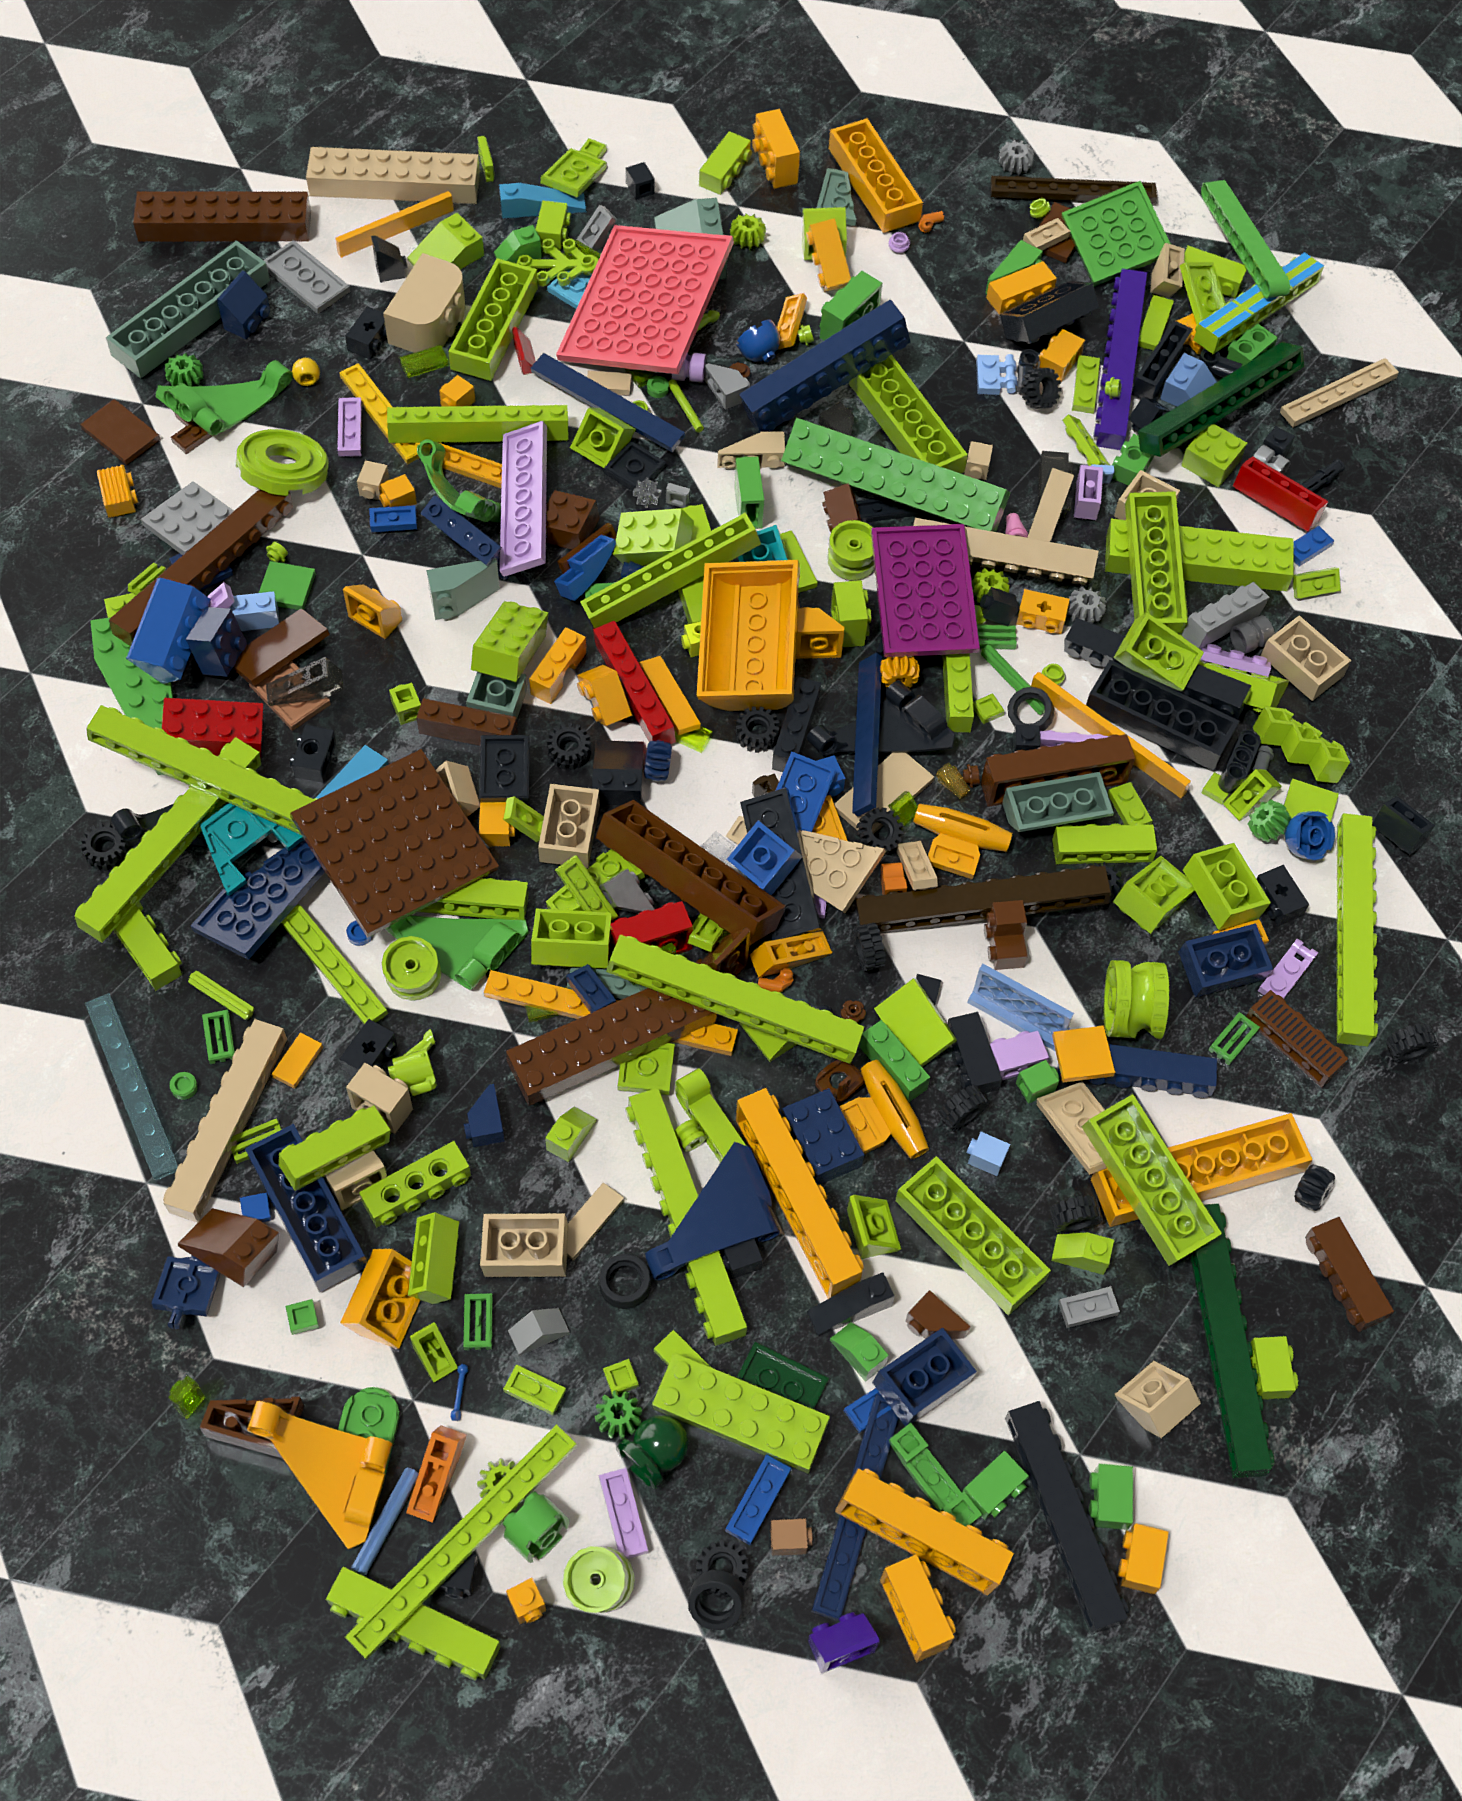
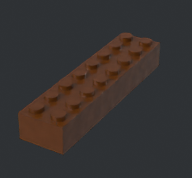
M137 191L133 225L138 242L309 241L311 207L308 191Z
M635 800L603 814L596 835L598 840L603 842L606 847L620 854L626 861L641 869L644 874L658 881L664 888L679 896L682 901L696 908L702 915L717 923L720 928L727 930L729 933H734L747 927L750 930L749 945L777 929L786 907L784 904Z
M647 988L507 1050V1063L528 1106L615 1068L622 1063L686 1036L695 1030L715 1023L717 1014Z

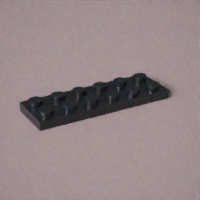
M785 787L741 801L740 805L747 833L757 821H760L803 856L771 895L786 906L777 929L771 932L772 940L822 930L789 790Z

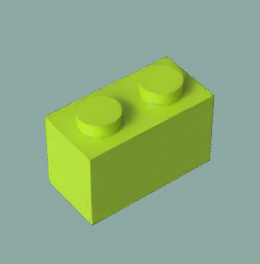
M542 201L535 229L540 238L541 247L545 239L554 240L555 247L561 250L562 243L567 239L568 235L566 226L571 224V213H568L567 203Z
M1286 1336L1253 1338L1250 1342L1252 1346L1250 1361L1252 1368H1255L1257 1371L1258 1382L1255 1384L1257 1395H1261L1262 1399L1290 1398L1298 1387V1378L1296 1372L1292 1371L1293 1350L1291 1345H1288Z

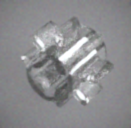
M646 478L643 482L637 481L636 488L633 489L632 494L633 496H638L636 504H642L646 508L652 503L657 505V497H660L662 490L657 489V481L653 482L649 478Z

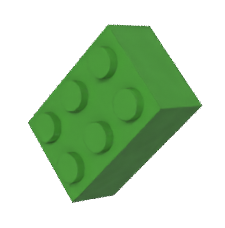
M864 271L853 276L843 289H839L835 296L822 306L820 338L822 340L828 339L879 307L883 283Z

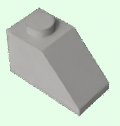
M709 363L704 365V380L726 410L742 403L739 394L750 388L747 378H743L738 370Z

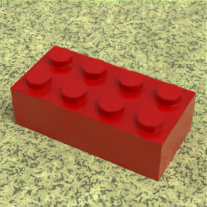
M164 698L162 729L168 735L175 738H183L197 748H206L215 756H219L224 745L230 744L236 737L260 753L261 760L263 703Z

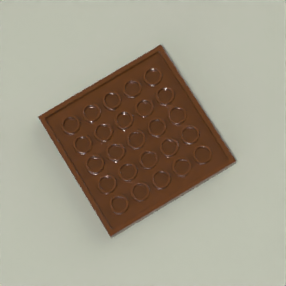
M422 749L290 812L292 821L367 938L492 874L499 868V865Z

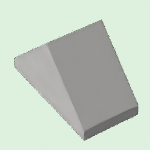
M559 1308L532 1310L508 1330L519 1356L570 1334Z

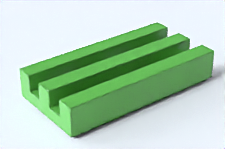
M977 625L978 638L987 639L979 640L981 649L987 645H992L994 649H1016V626ZM996 639H1006L1010 641H1000Z
M223 1010L203 1014L209 1063L214 1064L217 1060L224 1062L227 1058L232 1060L235 1049L229 1011ZM220 1017H224L228 1044L227 1052H224ZM210 1019H214L219 1052L217 1054H214Z
M1239 1012L1213 1042L1208 1051L1211 1053L1215 1052L1217 1054L1216 1057L1219 1059L1223 1058L1226 1060L1225 1063L1230 1065L1258 1032L1260 1027ZM1239 1021L1243 1022V1025L1221 1049L1219 1047L1221 1042ZM1247 1027H1250V1032L1245 1036V1038L1240 1042V1044L1235 1048V1050L1229 1055L1227 1051L1232 1047V1045L1237 1041V1039L1242 1035V1033L1247 1029Z
M465 1294L464 1350H470V1348H475V1350H481V1348H486V1350L492 1349V1294ZM476 1300L475 1341H470L471 1301ZM482 1300H486V1341H481Z

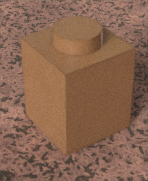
M806 1519L771 1520L772 1556L806 1554L807 1545H812L811 1527L806 1528Z

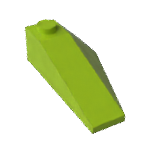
M1200 660L1198 665L1252 685L1247 705L1254 706L1253 710L1260 713L1264 706L1277 707L1289 683V680L1269 675V677L1256 673L1249 675L1247 671L1231 667L1227 669L1223 665Z

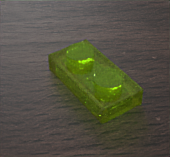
M187 1375L183 1380H179L174 1384L168 1398L177 1412L187 1420L206 1397L196 1381Z

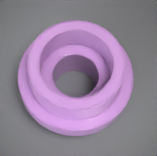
M897 232L889 239L888 245L894 252H905L909 248L910 241L906 234Z

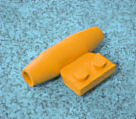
M919 804L913 823L938 835L933 839L928 854L932 867L973 879L980 857L979 848L1007 852L1012 837L1011 832L985 819L946 807Z
M873 1060L865 1064L860 1070L870 1097H858L839 1107L863 1153L866 1154L884 1145L888 1137L892 1135L910 1159L922 1156L929 1150L919 1120L900 1086L879 1060Z

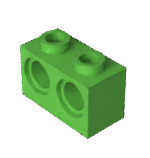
M1257 323L1253 328L1248 329L1242 334L1239 340H1234L1229 345L1227 359L1239 362L1244 366L1275 347L1278 337Z

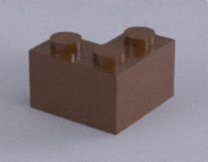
M1023 900L994 902L991 911L987 913V924H984V937L989 939L988 959L993 961L994 970L1024 968L1028 956L1023 934L1027 920Z

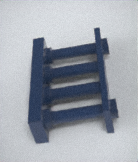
M434 495L420 514L485 565L489 566L493 559L496 558L498 576L507 581L511 575L504 577L500 572V550L502 547Z

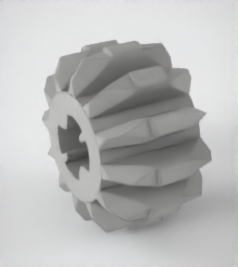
M1015 140L1012 143L1006 142L1005 146L1000 150L999 166L1003 167V171H1010V175L1012 173H1017V175H1020L1021 172L1027 173L1033 165V149L1030 148V144L1024 145L1023 141L1020 143Z
M1091 586L1088 590L1081 587L1079 591L1074 590L1071 593V596L1068 598L1070 600L1067 615L1072 616V622L1077 617L1092 624L1093 622L1099 623L1106 611L1105 597H1100V591L1093 592Z

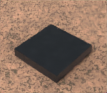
M630 441L603 468L605 475L640 495L666 468V462L633 441Z

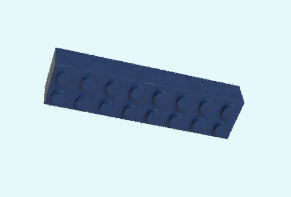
M890 299L740 393L739 395L747 416L759 433L773 431L778 425L792 419L802 410L810 408L813 403L829 396L840 386L848 384L856 376L867 372L875 364L886 360L891 354L905 348L907 344L911 343L905 317Z

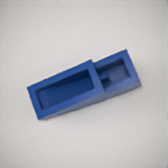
M600 535L567 560L571 568L554 581L562 597L575 601L590 587L610 558L616 545L615 539Z

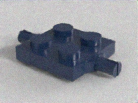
M192 1255L185 1258L168 1256L152 1300L153 1309L170 1311L172 1313L168 1323V1327L172 1329L174 1327L179 1329L183 1315L191 1314L207 1317L221 1273Z

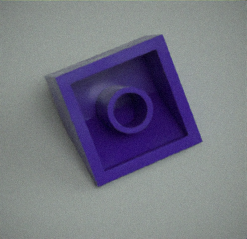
M855 1612L840 1617V1623L829 1627L828 1623H824L812 1629L813 1634L809 1635L808 1642L821 1674L876 1651L880 1641L864 1613L856 1616Z

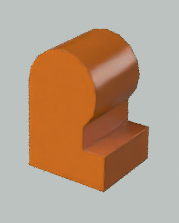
M902 863L881 864L882 895L892 891H899L900 893L907 891Z

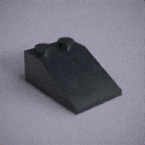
M596 740L592 789L599 790L600 805H623L632 800L641 805L643 741Z

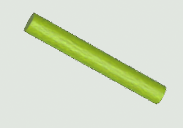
M670 380L669 387L696 432H701L704 426L676 380Z

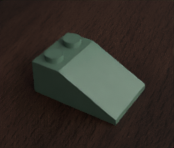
M496 558L493 559L489 566L485 565L482 561H475L426 570L435 620L459 616L500 589Z

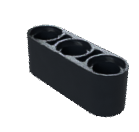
M1242 731L1233 745L1218 780V785L1222 791L1232 794L1246 778L1261 742L1260 736L1255 731Z

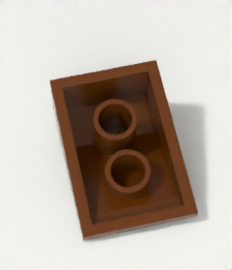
M746 927L725 936L716 944L712 952L708 951V955L704 959L700 958L696 963L708 965L715 971L729 973L737 977L748 965L750 930Z
M212 1208L178 1242V1247L244 1287L277 1252L279 1232L258 1219Z

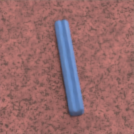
M408 1467L404 1469L352 1565V1569L356 1573L363 1576L368 1573L416 1484L418 1472Z

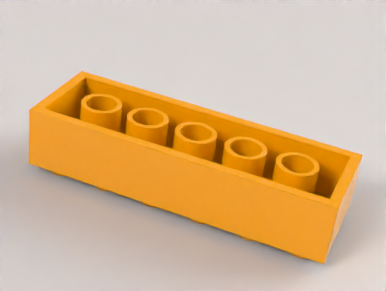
M868 118L830 130L829 150L842 170L848 172L849 181L882 232H888L920 221L923 206L922 200Z
M858 1468L835 1510L836 1513L913 1555L917 1554L918 1558L987 1596L1000 1585L1014 1554L1007 1550L1008 1546L996 1539L991 1541L983 1537L979 1529L970 1525H966V1527L956 1522V1518L945 1511L939 1513L930 1508V1503L919 1497L912 1498L904 1493L905 1490L894 1483H889L888 1485L879 1480V1476L868 1469L862 1471Z

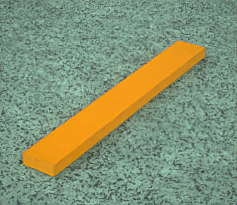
M1037 672L1033 676L1031 687L1042 689L1048 694L1053 706L1092 735L1110 736L1113 734H1125L1042 673ZM1128 736L1135 756L1134 765L1179 798H1182L1187 793L1191 781Z

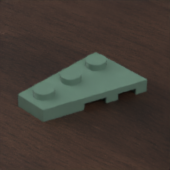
M827 168L817 208L845 207L846 225L856 226L848 172Z

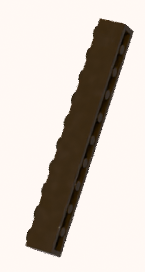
M1091 865L1077 870L1063 869L1060 872L1054 873L1039 872L1031 876L1016 875L1001 880L992 878L985 882H964L961 885L955 886L940 885L926 890L916 889L902 893L893 891L879 896L865 895L862 898H856L859 926L876 923L880 934L987 920V913L991 911L994 902L1023 900L1025 915L1109 904L1111 891L1106 867Z

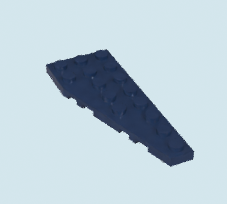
M304 839L290 851L283 848L265 860L263 867L254 873L249 871L243 875L247 883L230 896L223 889L190 926L195 933L249 960L325 871Z

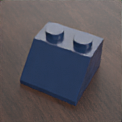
M241 271L217 298L224 330L244 339H247L251 333L255 332L257 326L270 313L268 296L245 271Z

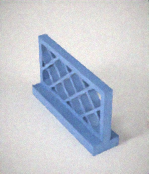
M982 964L979 968L973 992L967 1002L1019 1032L1029 1031L1031 1033L1038 1031L1044 1046L1055 1051L1052 1038L1053 1032L1070 1030L1069 1026L1074 1015L1073 1012L985 964Z

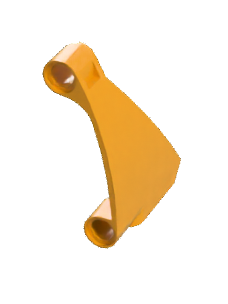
M257 1401L247 1430L271 1440L348 1550L364 1543L367 1539L384 1482V1471L392 1443L377 1437H368L367 1439L292 1416L276 1405Z

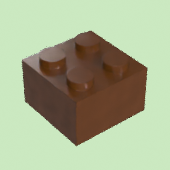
M554 490L546 505V543L573 550L591 536L600 519L596 500Z

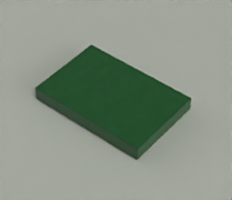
M754 1342L736 1377L813 1410L829 1381V1378L757 1342Z

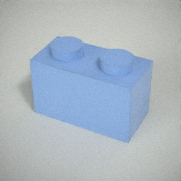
M274 592L233 596L235 602L229 609L232 610L241 631L273 628L279 624V611Z

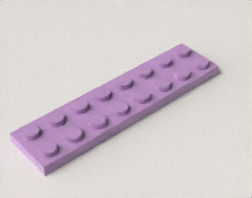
M543 421L503 434L500 572L504 577L545 564L547 426Z

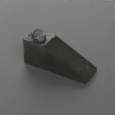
M326 657L266 684L267 704L273 706L325 699L344 690L342 670Z

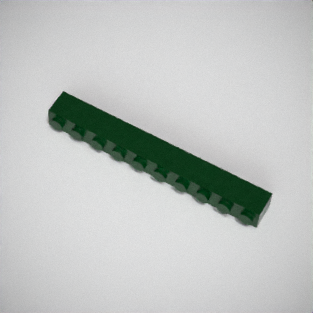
M1285 342L1279 343L1138 431L1140 451L1159 457L1165 455L1304 367L1303 346Z
M1219 1203L1205 1204V1208L1222 1234L1191 1252L1190 1259L1232 1477L1234 1479L1266 1476L1274 1466V1455L1272 1450L1268 1449L1266 1440L1269 1436L1268 1426L1266 1422H1263L1261 1415L1263 1401L1261 1395H1257L1255 1385L1258 1382L1257 1371L1255 1368H1252L1250 1361L1252 1346L1250 1341H1246L1247 1321L1245 1315H1241L1239 1306L1242 1302L1241 1292L1239 1289H1236L1234 1281L1236 1279V1267L1234 1263H1231L1229 1256L1231 1253V1242L1229 1238H1226L1224 1228H1226V1217L1224 1212L1220 1211Z

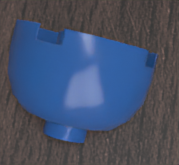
M772 320L762 321L763 326L756 328L755 325L750 327L738 338L739 344H736V346L745 358L754 362L763 360L768 362L776 356L775 352L780 345V333Z
M1306 811L1298 813L1290 819L1285 829V842L1294 855L1308 860H1318L1325 857L1323 854L1327 850H1331L1335 840V827L1332 822L1328 821V818H1326L1328 816L1325 813Z

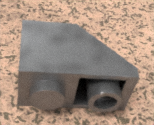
M625 869L599 886V889L614 909L637 914L644 910H655L652 906L654 904L652 898L648 893H643L639 887L640 881L633 871L629 872L628 869Z

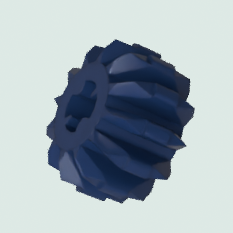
M660 740L648 743L644 766L645 778L652 781H665L668 778L672 753L670 743Z

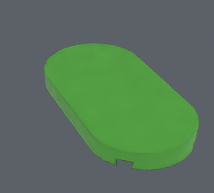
M368 1387L362 1389L347 1400L338 1430L367 1439L368 1437L385 1439L391 1442L393 1447L400 1417L398 1405L393 1397L381 1388ZM390 1451V1454H389V1457H388V1461H387V1464H386V1467H385V1471H384L385 1475H386V1471H387V1467H388V1463H389L391 1451Z

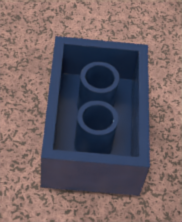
M1256 924L1185 941L1178 951L1195 997L1265 980L1274 970Z
M829 1088L782 1108L781 1117H786L791 1127V1132L789 1133L793 1140L797 1139L803 1150L801 1155L805 1163L809 1162L815 1173L813 1178L817 1186L862 1167L864 1153Z
M942 1327L879 1370L872 1383L906 1427L968 1385L977 1371Z

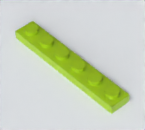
M297 904L281 922L283 927L363 1024L366 1023L368 1018L378 1022L388 1014L387 1009L301 905Z

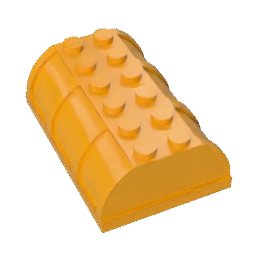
M798 560L705 563L697 698L712 707L727 711H744L747 708L752 710L754 706H756V710H760V706L764 707V710H778L793 702L800 563Z

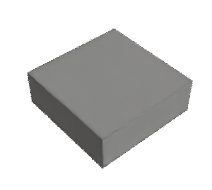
M669 483L666 488V503L681 508L688 507L690 504V489Z

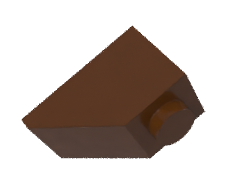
M930 1290L908 1312L905 1320L910 1331L917 1336L921 1335L924 1339L942 1327L951 1339H964L971 1327Z

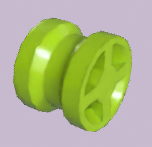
M695 1119L682 1123L674 1131L677 1139L681 1140L682 1148L685 1152L696 1149L706 1140V1135L704 1132L699 1131L698 1123Z

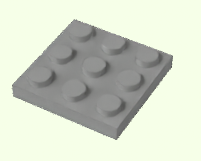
M192 481L141 518V522L144 527L184 555L234 510Z

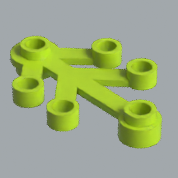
M545 239L542 242L543 251L550 254L554 259H532L528 255H522L518 258L517 264L534 269L552 268L548 272L540 271L537 273L538 285L546 286L556 276L560 286H567L571 280L582 273L584 275H592L598 259L593 255H584L576 247L573 239H566L563 242L564 251L568 254L571 253L575 258L568 259L555 247L554 240ZM568 268H574L570 272L565 271Z

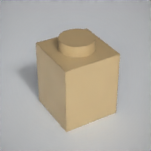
M971 441L964 475L986 480L993 445Z
M365 460L357 480L359 496L380 500L379 495L382 494L380 484L389 480L387 465Z

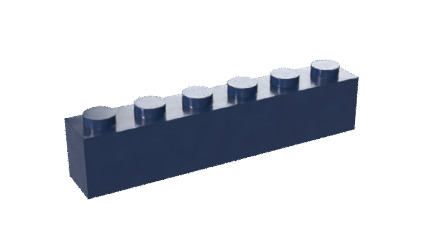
M1108 1044L1115 1070L1114 1076L1085 1080L1097 1085L1108 1083L1115 1084L1120 1088L1131 1086L1141 1088L1144 1091L1161 1090L1167 1091V1093L1172 1095L1184 1093L1191 1094L1196 1098L1211 1097L1216 1088L1217 1058ZM1058 1064L1057 1073L1059 1077H1061L1060 1068Z

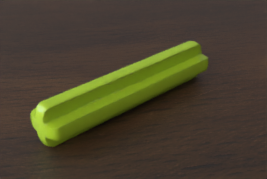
M199 971L191 973L188 980L189 984L244 1020L252 1017L255 1010L253 1006Z

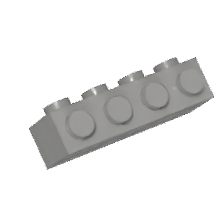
M1254 582L1245 587L1241 586L1233 594L1224 595L1217 603L1208 604L1199 613H1192L1187 619V625L1182 636L1199 649H1202L1230 633L1231 627L1260 616L1269 596Z

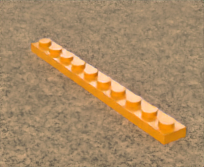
M493 970L490 971L484 990V997L575 1019L590 1014V1011L572 989ZM712 1023L672 1042L732 1056L738 1029Z

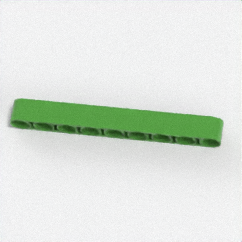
M1221 180L1203 183L1201 187L1203 201L1265 298L1288 295L1290 292L1289 278L1227 182Z

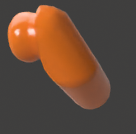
M942 211L923 215L918 224L919 229L922 232H929L934 223L944 221V214Z
M788 968L780 970V974L773 980L759 977L758 985L771 992H782L792 984L793 972Z

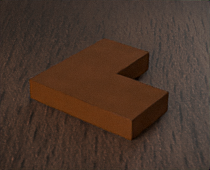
M175 413V417L186 427L172 435L171 440L185 454H188L212 437L193 420L187 422Z

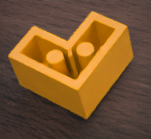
M601 665L577 675L579 680L577 688L581 696L592 701L594 708H591V711L597 722L599 721V723L608 726L632 716L616 670Z

